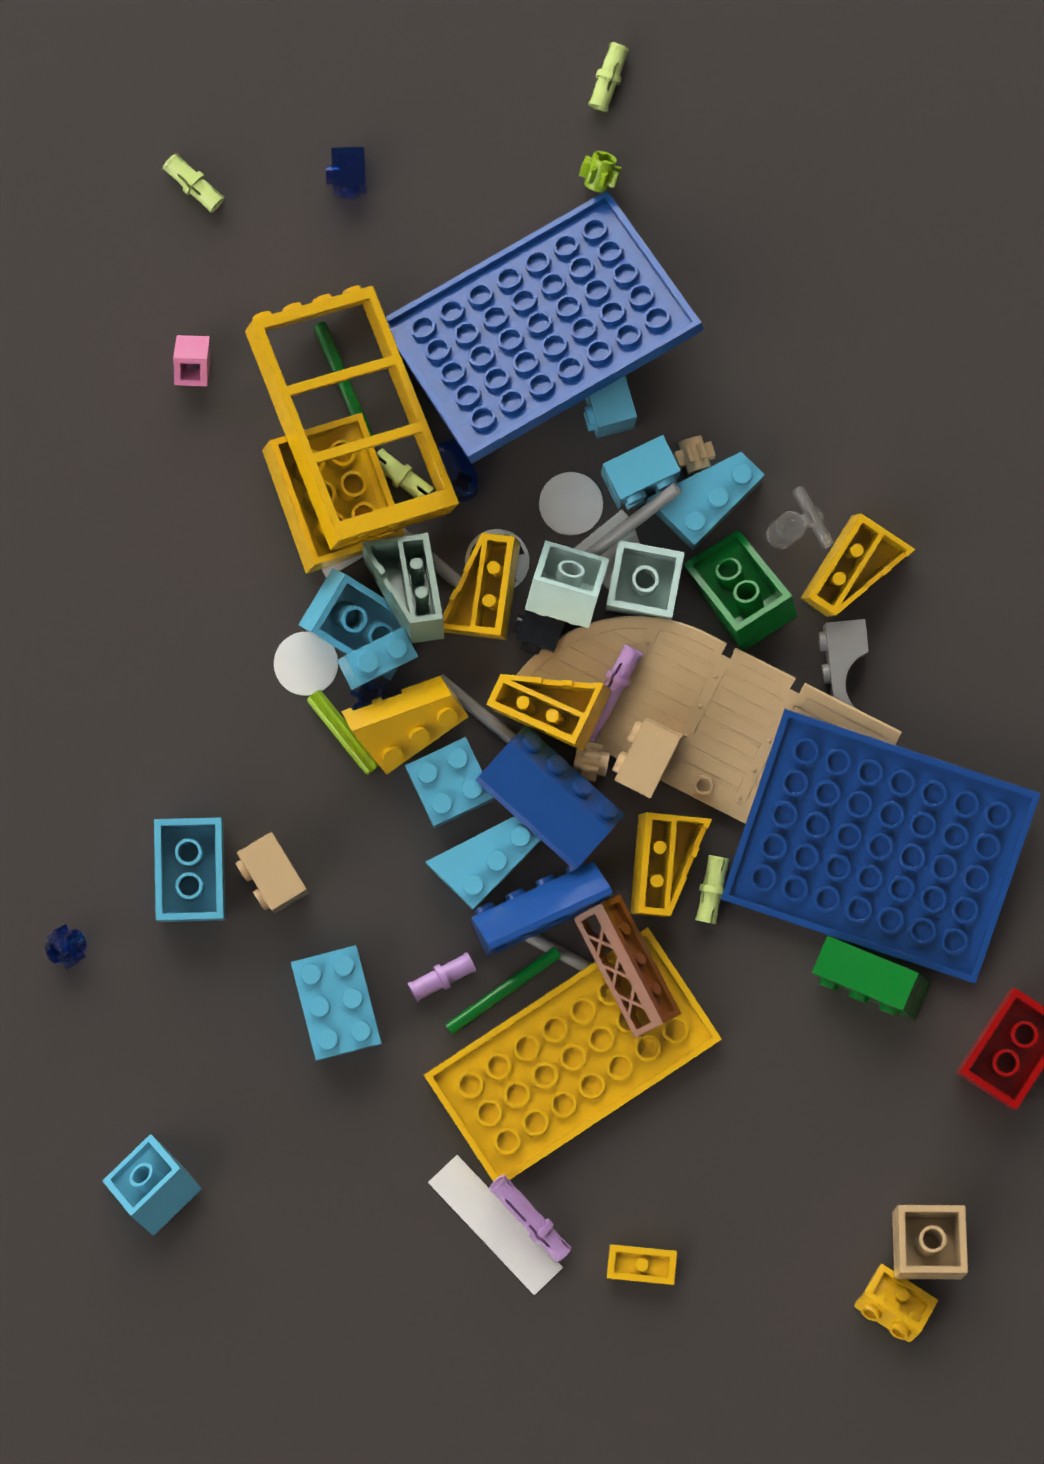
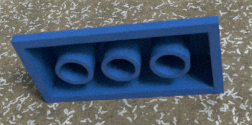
M526 725L475 780L574 870L584 862L625 815Z
M594 861L587 865L583 862L576 870L568 866L565 868L567 874L556 879L553 874L536 881L537 887L526 893L523 888L515 890L505 896L507 901L494 906L493 902H490L475 909L476 915L471 918V923L487 958L562 924L610 899L613 895L611 887Z

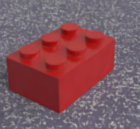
M1016 988L1009 989L955 1073L1010 1110H1017L1044 1068V1006Z

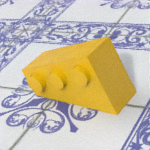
M500 674L486 705L497 713L584 751L612 690L604 683H584L563 679L562 681L549 680L540 677Z
M441 676L401 689L402 693L384 700L379 697L371 700L372 704L353 711L352 708L341 711L351 731L386 775L468 718L457 696Z

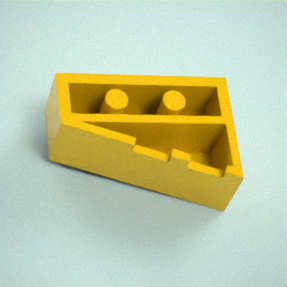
M861 513L852 515L800 600L826 617L836 616L916 549Z
M481 533L463 570L464 573L456 589L453 590L449 598L450 601L443 613L444 633L507 640L521 543L515 536Z
M650 812L638 814L630 914L653 917L671 916L687 879L688 871L694 858L697 856L700 843L712 819Z

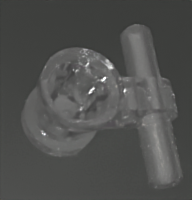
M804 486L794 489L792 493L803 514L800 515L794 511H787L779 516L777 520L773 521L768 526L766 532L769 543L777 549H786L805 534L807 528L811 527L822 548L825 549L831 546L834 541L822 521L825 517L820 508H815Z

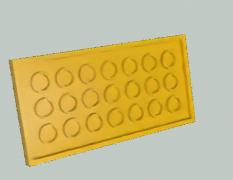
M648 927L641 931L640 934L682 1013L681 1015L635 1038L597 963L594 962L424 1074V1077L492 1181H495L503 1174L511 1180L722 1040ZM612 950L605 956L609 962L616 964L617 956L614 950ZM621 977L620 985L623 991L631 994L632 985L629 979ZM637 1006L636 1016L640 1024L644 1026L650 1023L645 1010Z

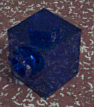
M364 147L331 148L332 165H326V184H333L334 194H340V197L345 199L358 198L360 193H367Z

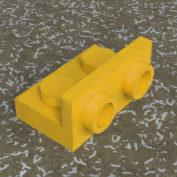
M881 1263L865 1291L857 1299L854 1307L860 1310L861 1314L868 1320L878 1322L889 1329L894 1337L912 1342L922 1332L938 1299L907 1279H894V1271Z

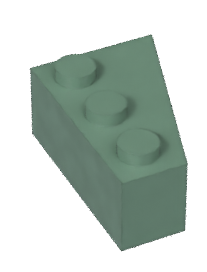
M422 533L362 542L364 564L401 627H404L411 643L444 639L443 614L429 534Z

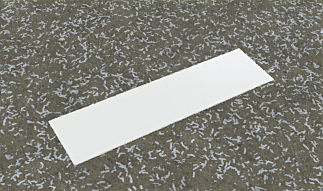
M458 1155L428 1182L533 1295L540 1291L564 1268L559 1262L554 1261L538 1241L534 1242L529 1237L530 1233L522 1223L516 1219L500 1199L489 1190L485 1183Z

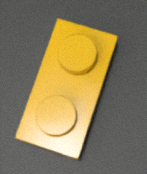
M610 1244L606 1278L674 1285L677 1251Z

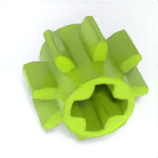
M595 151L592 157L585 156L579 176L585 177L584 185L588 189L596 192H605L608 190V186L615 188L622 167L615 166L617 159L612 154L604 151Z

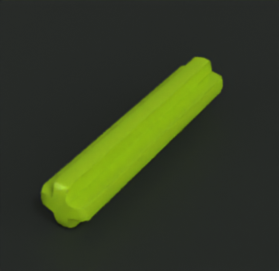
M321 690L311 694L307 699L309 705L362 771L367 775L375 771L379 767L378 763L354 735L346 720Z

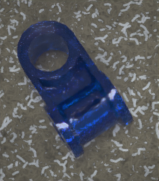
M455 438L436 444L458 502L471 501L478 492V479L473 464L470 463ZM459 479H464L466 483H469L468 490L463 491L461 486H458Z

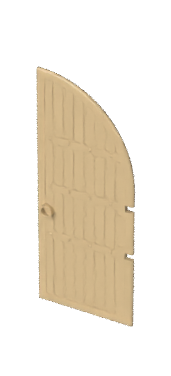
M613 617L592 622L589 628L580 626L559 637L554 653L541 649L539 654H535L516 674L517 676L540 677L549 680L562 681L563 679L584 683H605L607 679L605 674L608 669L611 670L624 644L643 653V656L640 658L629 679L631 684L629 688H624L597 738L598 743H603L602 751L610 752V755L618 758L622 751L628 753L632 745L631 742L627 741L634 724L637 721L643 723L646 717L682 734L683 736L660 781L743 823H746L784 708L895 745L902 733L892 726L807 683H804L800 693H797L790 689L796 680L795 677L738 648L734 649L730 659L722 655L727 644L726 642L693 626L659 617Z

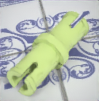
M614 42L609 44L603 66L597 70L595 75L598 79L591 99L588 102L590 107L604 112L608 111L615 87L620 85L622 81L620 74L627 54L630 51L626 46Z
M177 153L173 154L163 165L162 169L183 186V192L187 195H193L210 213L214 212L224 201L225 197L204 179L205 175L201 171L196 172Z
M384 448L377 452L378 457L387 463L384 464L379 460L384 475L393 481L392 485L397 489L401 487L414 498L424 495L418 488L427 494L433 493L435 487L429 485L413 473V468L410 465L406 464L404 466L387 453Z
M708 855L704 881L699 886L701 896L695 920L711 924L717 923L719 904L724 891L725 875L730 859Z

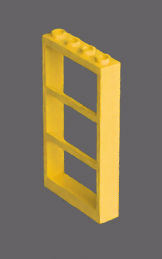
M360 285L352 286L344 290L341 295L332 297L331 294H324L316 297L309 304L301 305V302L287 305L281 312L271 314V311H264L252 317V321L245 330L246 336L330 550L450 514L459 504L373 285L361 288ZM363 305L383 358L287 386L266 332ZM388 368L410 425L313 453L291 397ZM414 435L436 492L340 521L318 464Z

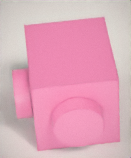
M176 336L173 357L174 385H208L210 336Z

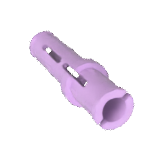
M624 644L611 670L608 669L605 674L607 679L604 684L612 690V693L589 739L593 742H597V738L624 688H629L631 684L629 679L640 658L643 656L642 652L629 645Z
M505 1174L493 1181L489 1190L522 1223L530 1233L529 1237L534 1242L538 1241L555 1262H559L566 1257L572 1247L553 1228L554 1224L550 1219H545L540 1215Z

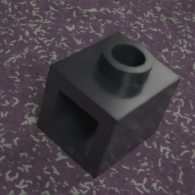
M526 610L525 615L518 614L512 632L518 634L516 643L521 644L520 650L532 655H538L541 649L554 653L565 621L541 616Z

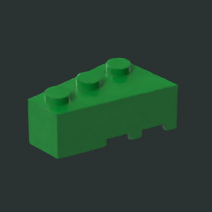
M827 936L812 970V973L820 978L818 984L837 992L838 987L849 991V997L864 1004H867L870 1000L879 1004V1010L895 1017L901 1014L915 1021L931 986V983L915 971L830 936Z

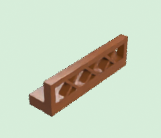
M620 894L573 918L635 1038L682 1014ZM596 915L601 925L600 934L593 932L587 918ZM606 946L614 950L617 956L616 964L609 962L606 958ZM621 977L629 979L632 985L631 994L623 991L620 985ZM637 1006L645 1010L650 1023L644 1026L640 1024L636 1016Z

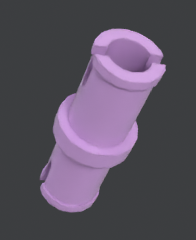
M466 952L464 955L443 966L437 964L433 967V971L407 984L415 1000L419 1002L421 999L442 988L444 990L451 988V983L472 972H476V968Z

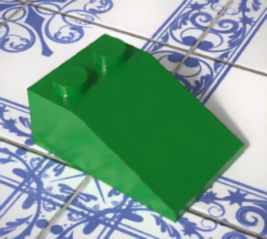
M739 529L683 564L725 631L742 651H745L798 617L792 595Z

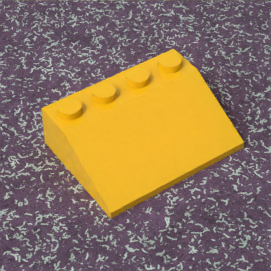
M362 413L304 430L313 453L370 437ZM286 436L269 440L262 449L306 574L362 555V542L406 536L404 529L401 528L330 550ZM374 447L318 464L340 521L394 505Z

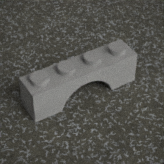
M866 620L826 622L823 626V631L818 632L820 652H826L827 664L821 665L823 684H829L830 696L854 707L846 692V676L851 665L869 652Z

